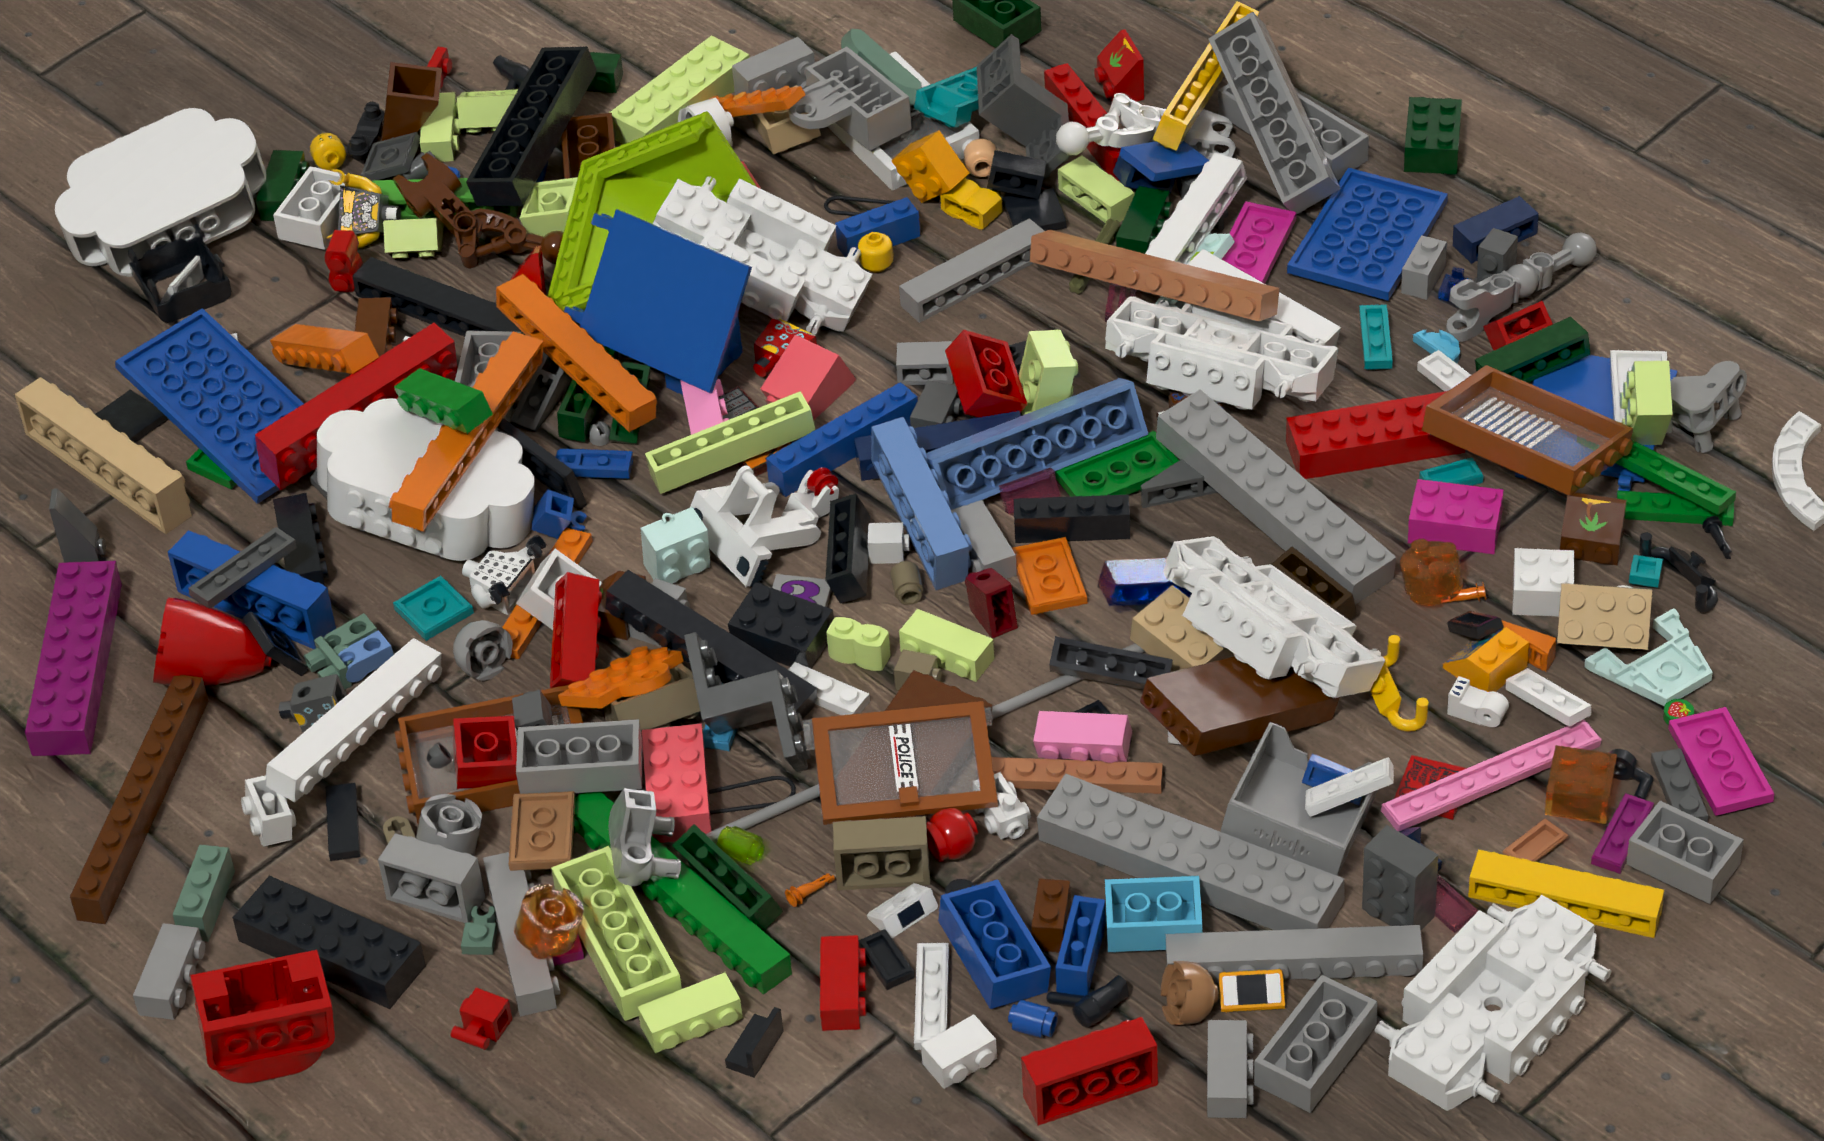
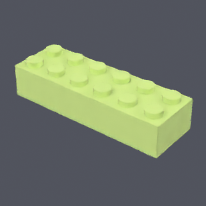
M711 35L609 112L612 113L615 140L626 144L678 123L679 111L686 106L708 100L716 95L724 97L735 92L732 65L750 58L749 54Z
M609 846L551 867L555 892L572 924L577 928L580 939L624 1021L639 1016L638 1006L682 989L680 974L632 887L619 882L615 877L612 853Z

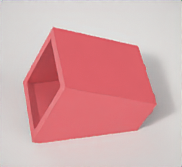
M794 335L760 390L767 397L765 401L768 404L801 391L812 411L814 421L855 382L856 378L838 354Z

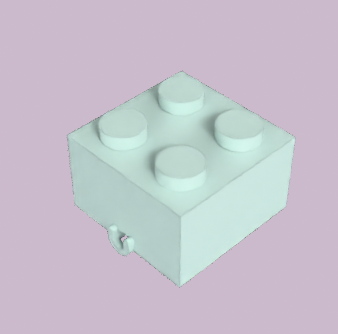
M693 507L673 515L665 513L661 520L640 528L643 563L653 580L656 578L673 584L682 578L694 573H700L710 567L708 530Z

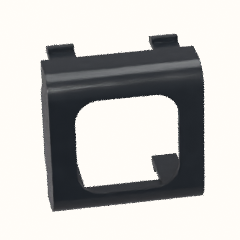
M197 224L194 225L197 237L189 241L182 238L146 251L139 260L132 248L128 251V257L132 261L129 263L132 276L160 320L165 323L192 315L202 308L205 310L223 303L231 296L230 281L222 268L225 265L217 254L213 256L203 241L205 235ZM195 256H200L203 275L207 281L173 293L169 301L161 303L155 284L180 274Z

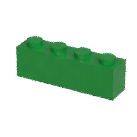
M420 368L394 386L398 395L397 401L403 410L410 411L420 417L428 418L436 423H441L467 434L493 415L482 391Z

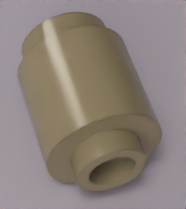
M901 561L897 563L890 571L895 596L902 604H915L920 601L923 593L919 568L913 562Z

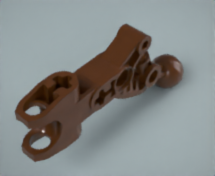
M426 153L421 157L428 171V175L423 180L411 182L399 174L393 178L394 184L406 201L408 208L418 218L421 219L432 211L456 237L458 252L464 267L469 269L476 267L479 262L478 257L493 252L496 255L508 250L513 253H522L527 249L533 250L536 246H542V256L546 261L556 264L564 232L552 231L545 236L527 233L518 219L507 214L482 208L470 211L454 194L462 188V184L457 176L446 164ZM484 231H495L504 234L491 239V243L479 247V239Z

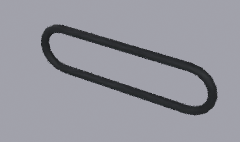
M833 196L825 201L824 208L832 214L855 216L861 213L832 210L828 207V204L833 200L889 204L895 201Z

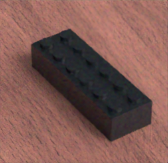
M270 875L232 917L239 942L275 958L318 950L326 981L388 1009L392 1008L426 967L421 942Z

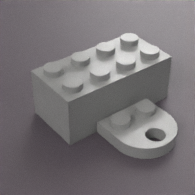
M848 47L805 68L807 87L803 91L806 95L788 109L789 117L794 124L802 128L819 129L836 123L869 151L911 130L909 96Z

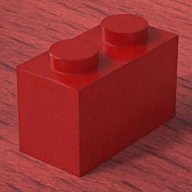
M1540 301L1484 325L1483 328L1494 351L1552 325V321L1543 301Z

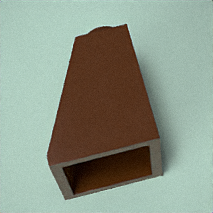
M390 62L382 141L419 131L438 106L442 68Z

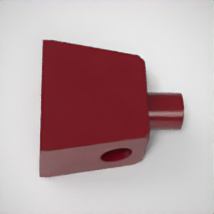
M993 568L970 573L965 578L969 607L988 635L993 639L1017 629L1018 625L1011 583Z

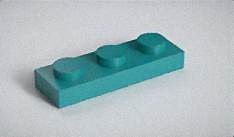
M1359 305L1364 369H1392L1393 359L1387 305Z

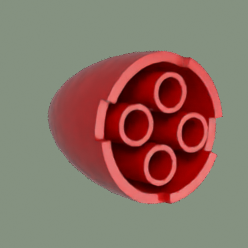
M168 597L160 631L153 683L170 685L174 676L187 675L202 677L205 686L219 685L249 678L263 672L264 666H270L271 658L264 653L247 625L214 608H208L193 601Z

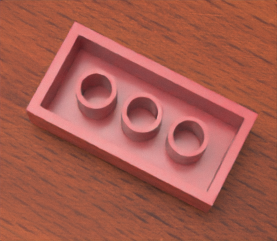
M702 723L642 730L646 791L654 792L656 816L674 817L675 820L674 832H672L673 835L671 837L652 834V836L660 843L674 842L693 824L705 834L711 832Z

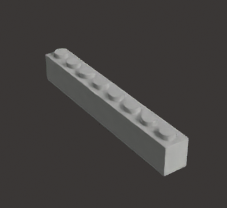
M1420 925L1165 934L1166 966L1174 964L1173 961L1197 963L1208 970L1214 983H1219V973L1281 969L1283 980H1312L1319 978L1321 974L1328 978L1418 975L1423 967Z

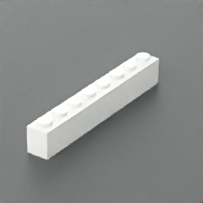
M414 638L410 640L267 764L266 787L293 802H296L304 794H308L316 783L323 777L329 776L333 768L341 761H346L358 746L364 745L374 732L382 729L391 717L396 713H400L407 703L422 693L424 688L431 682L438 680L442 672V653Z

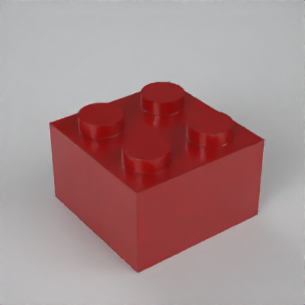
M514 716L453 719V750L457 789L478 788L517 780V742Z

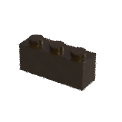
M1293 546L1271 563V565L1349 621L1357 615L1353 594Z

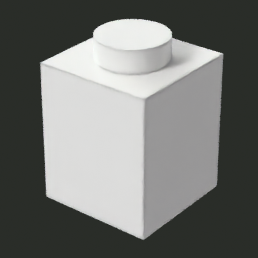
M869 523V564L899 563L904 561V551L910 550L909 534H904L903 523Z

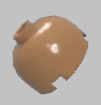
M1173 961L1174 964H1168L1165 968L1161 983V996H1167L1168 1005L1162 1006L1164 1016L1171 1025L1198 1023L1207 1017L1214 1003L1217 1002L1218 987L1214 984L1208 970L1201 965L1189 961Z

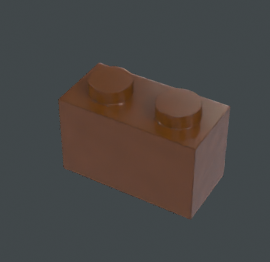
M1039 878L1031 927L1032 936L1043 952H1060L1071 909L1070 881Z

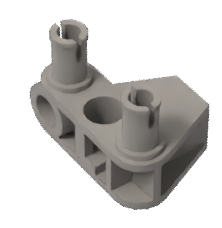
M1723 361L1717 363L1703 376L1673 377L1671 380L1673 412L1671 419L1688 431L1693 432L1695 450L1697 452L1700 451V448L1701 453L1712 450L1713 442L1710 429L1722 417L1728 419L1729 413V420H1735L1742 415L1739 397L1745 390L1747 375L1736 362ZM1715 402L1719 403V410H1714Z
M624 788L611 808L608 828L614 875L619 882L625 885L637 886L652 876L678 879L680 875V859L658 858L652 854L650 844L652 834L671 837L675 826L674 817L656 816L655 796L652 791Z

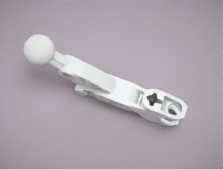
M1116 93L1109 112L1104 117L1098 118L1094 127L1086 128L1078 122H1067L1056 133V143L1059 149L1067 155H1077L1086 149L1089 142L1093 141L1101 146L1115 148L1155 142L1153 137L1166 109L1142 105L1123 93ZM1207 110L1201 111L1183 140L1209 160L1214 153H1219L1214 150L1216 144L1229 147L1226 152L1219 153L1228 157L1233 156L1236 148L1235 143L1228 138L1233 127L1232 122L1222 115ZM1120 123L1126 128L1118 129V124ZM1218 123L1226 126L1223 131H1214L1212 127Z

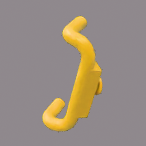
M1391 635L1388 638L1387 655L1383 656L1385 662L1370 692L1380 714L1387 717L1393 727L1406 732L1416 731L1426 724L1429 702L1426 698L1417 699L1414 719L1407 720L1399 716L1401 696L1388 667L1394 665L1398 660L1400 637Z

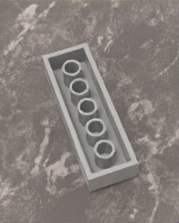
M1227 84L1218 90V114L1228 118L1232 124L1251 135L1231 88ZM1297 93L1337 181L1343 177L1348 168L1356 169L1368 161L1369 136Z

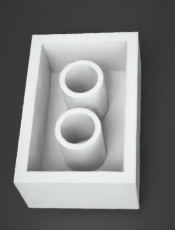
M311 166L307 169L273 215L278 239L324 250L327 248L331 238H325L333 234L334 230H338L340 186H345L344 183L333 185L328 181L337 182L340 179L338 172Z

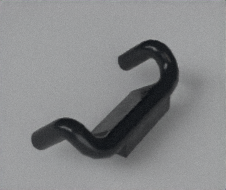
M1648 532L1642 533L1640 535V556L1668 560L1696 587L1695 609L1700 613L1711 611L1718 602V595L1712 587L1716 580L1700 566L1701 563L1705 564L1706 560L1694 551L1688 555L1685 551L1672 546L1670 548L1663 546L1651 548L1652 535Z

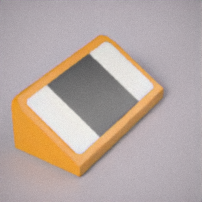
M1282 970L1219 973L1221 1012L1285 1009Z

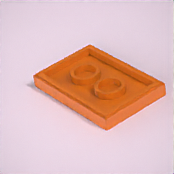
M1066 537L1012 548L1016 554L1017 576L1031 615L1087 604V595Z

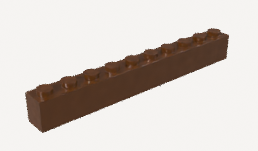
M187 675L173 677L70 895L77 921L106 925L209 702L202 677Z

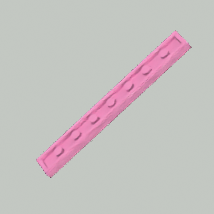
M1583 719L1570 727L1566 726L1383 803L1381 812L1392 826L1400 832L1598 748L1601 744V738Z

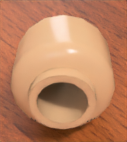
M976 139L967 144L964 150V162L966 169L972 176L978 178L989 176L994 151L997 150L995 144L990 140Z

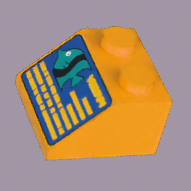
M1505 627L1481 639L1475 638L1443 663V669L1457 678L1460 676L1469 679L1470 686L1487 692H1496L1506 684V679L1527 667L1529 642Z

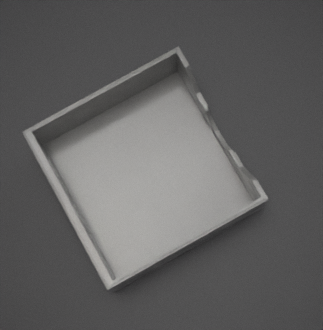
M1270 722L1228 803L1220 832L1338 876L1371 808L1377 790L1364 795L1359 805L1346 802L1310 817L1305 810L1306 790L1313 787L1302 783L1309 762L1307 758L1308 753L1294 748L1286 729ZM1368 762V763H1366V764H1364V765H1362V766H1360V767H1358V768H1356V769H1354V770L1360 769V768L1365 767V766H1367V765H1370V764H1372V763H1371V762Z

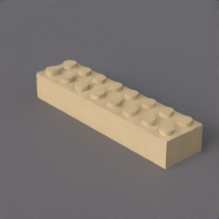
M40 377L15 394L27 436L164 534L169 533L192 517L189 507L190 499L184 487L185 479L178 470H172L161 458H155L142 445H137L131 441L125 433L115 430L108 421L101 420L91 409L84 408L78 404L71 395L67 396L61 392L54 383L50 384Z

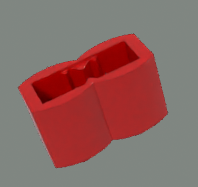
M334 230L325 253V263L330 270L329 283L334 291L353 292L355 287L352 276L363 266L362 258L357 252L359 241L353 231Z

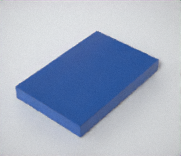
M1155 141L1121 147L1119 154L1122 159L1152 182L1200 174L1204 164L1209 161V159L1185 141H1182L1177 151L1165 148Z

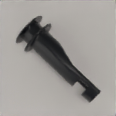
M1718 516L1708 517L1704 520L1702 528L1706 533L1712 535L1719 549L1723 551L1724 557L1731 559L1729 554L1732 551L1724 539L1721 529L1722 522Z

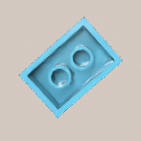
M1199 876L1105 879L1108 952L1166 950L1165 934L1203 933Z

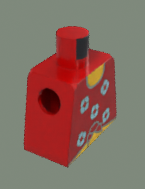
M772 319L754 343L756 363L753 365L755 373L760 377H765L772 371L794 335L817 344L816 335L784 320Z

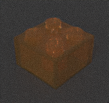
M1555 745L1546 790L1544 815L1606 824L1615 779L1617 754Z

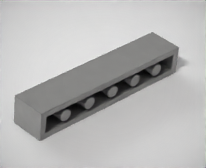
M1029 218L899 286L901 307L920 323L1032 265L1033 263L1030 262L1031 236L1044 232V230Z
M509 852L484 857L486 877L519 1015L521 1017L557 1008L555 995L560 994L557 976L550 977V972L555 971L551 952H544V948L549 947L545 929L539 930L538 925L543 924L540 907H533L532 902L537 901L534 883L527 884V880L532 879L530 870L510 871L508 864Z

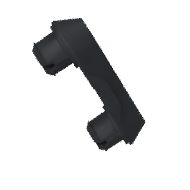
M374 101L368 102L365 105V111L357 124L356 132L351 136L347 146L348 153L357 161L364 160L367 157L372 144L376 142L381 130L385 113L380 109L379 103Z

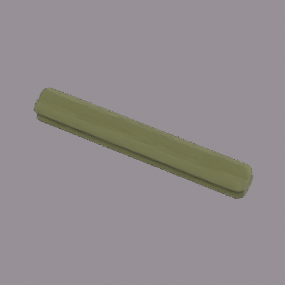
M1108 219L1095 241L1111 245L1120 229L1119 221ZM1074 274L1069 282L1070 292L1082 293L1091 278Z

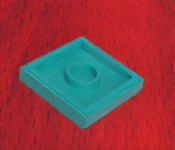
M441 575L393 602L394 610L425 641L474 614L473 606Z

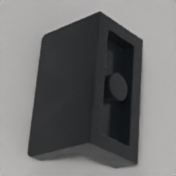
M774 1007L767 1018L757 1014L752 1016L725 1059L726 1068L755 1078L784 1032L780 1008Z

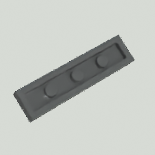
M273 528L188 588L190 597L208 608L214 607L297 548L295 539L279 528Z

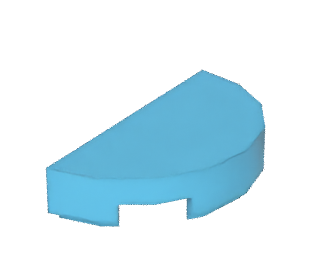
M1422 330L1413 334V342L1430 354L1439 350L1456 364L1458 363L1460 358L1459 341L1452 334L1443 330H1439V333H1426V330Z

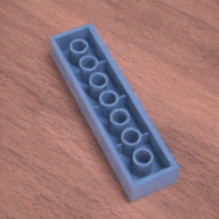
M1118 378L930 451L926 455L928 466L930 469L935 470L939 481L938 486L941 491L945 490L950 502L949 508L952 510L983 500L1146 436L1148 431L1134 382Z

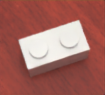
M973 1014L922 1043V1064L945 1089L954 1083L963 1081L966 1076L980 1068L989 1066L996 1060V1038Z

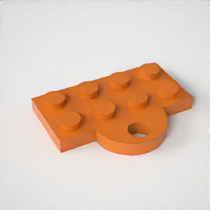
M647 646L634 648L629 656L615 659L610 662L609 667L591 672L588 679L570 684L568 690L558 695L561 706L601 709L621 697L637 696L659 689L670 682L672 678L670 669L684 662L681 651L668 650L667 647L648 649Z

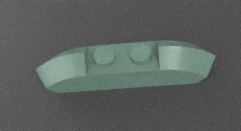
M851 29L842 37L841 48L848 47L907 94L910 107L914 108L916 92L922 88V82L861 29Z

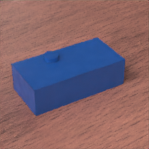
M998 879L941 895L938 921L990 1009L1048 992L1051 966Z

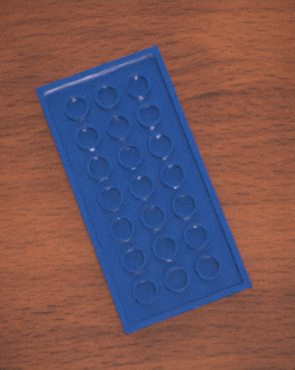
M203 308L115 361V368L257 504L280 490L260 469L255 434L304 403Z

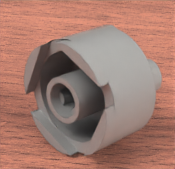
M440 794L429 798L421 810L416 839L434 845H442L447 849L469 853L474 856L482 819L479 807L467 798H465V802L456 800V795Z

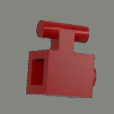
M475 988L469 998H465L460 1006L463 1028L454 1026L450 1036L451 1038L486 1050L490 1040L497 1042L512 1021L509 999Z

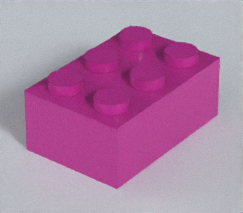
M1417 479L1409 515L1408 544L1494 554L1502 518L1504 490Z

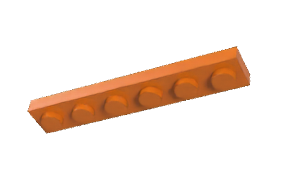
M784 86L776 90L775 88H770L766 91L741 92L738 95L730 93L724 97L716 95L711 98H717L724 111L730 112L732 117L788 110L806 94L801 86Z
M565 528L550 553L557 549L573 562L579 564L593 542L592 535ZM519 605L515 606L502 627L511 636L513 645L510 657L520 659L542 623Z

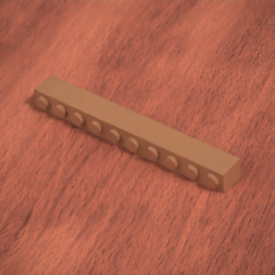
M1047 230L1031 236L1030 262L1259 322L1277 315L1279 288L1053 230Z

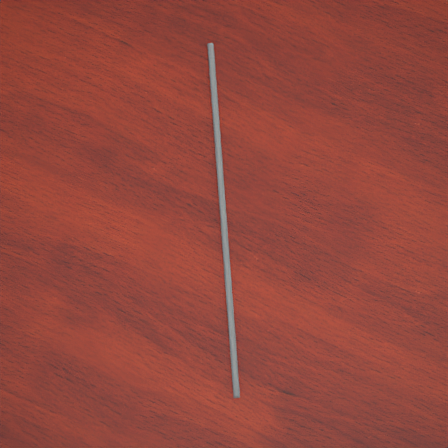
M1136 643L1123 648V650L1138 653L1146 652ZM1063 675L992 707V720L1085 678ZM819 784L713 830L706 835L714 843H717L820 797Z

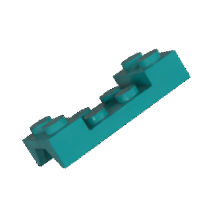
M977 67L918 89L914 109L924 113V116L928 118H935L944 122L948 127H959V125L971 121L972 112L979 109Z

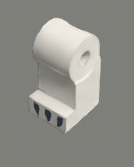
M1458 676L1448 694L1447 714L1478 725L1497 727L1509 707V702L1502 694L1494 691L1487 692L1470 686L1469 679Z

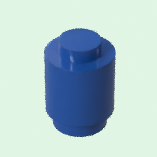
M1020 1000L1017 1005L1013 1004L1008 1016V1022L1012 1023L1013 1031L1038 1038H1044V1036L1052 1037L1058 1020V1013L1051 1011V1007L1025 1000Z

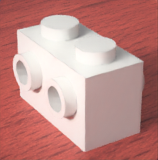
M266 775L245 780V797L241 798V805L244 814L250 815V827L253 836L258 835L263 847L292 840V827H296V818L294 811L289 809L287 798L266 787Z

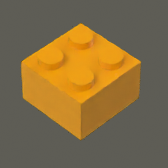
M940 130L910 143L891 160L897 172L904 178L914 196L921 203L950 191L969 174V171Z

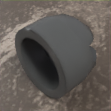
M440 742L433 745L427 752L426 759L432 768L441 769L453 761L449 751Z

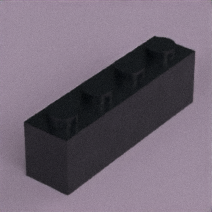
M307 493L273 499L278 528L294 538L297 546L295 550L283 557L286 571L297 573L303 578L325 586L324 578H329L326 561L320 562V559L325 558L322 541L316 542L317 539H321L318 522H312V520L318 519L315 504L308 503Z
M856 493L830 501L825 581L840 604L867 595L868 525L870 523V515Z
M1129 494L1014 499L1015 543H1037L1066 537L1067 541L1130 539Z
M1055 636L1049 667L1050 672L1144 690L1147 678L1172 671L1173 659Z

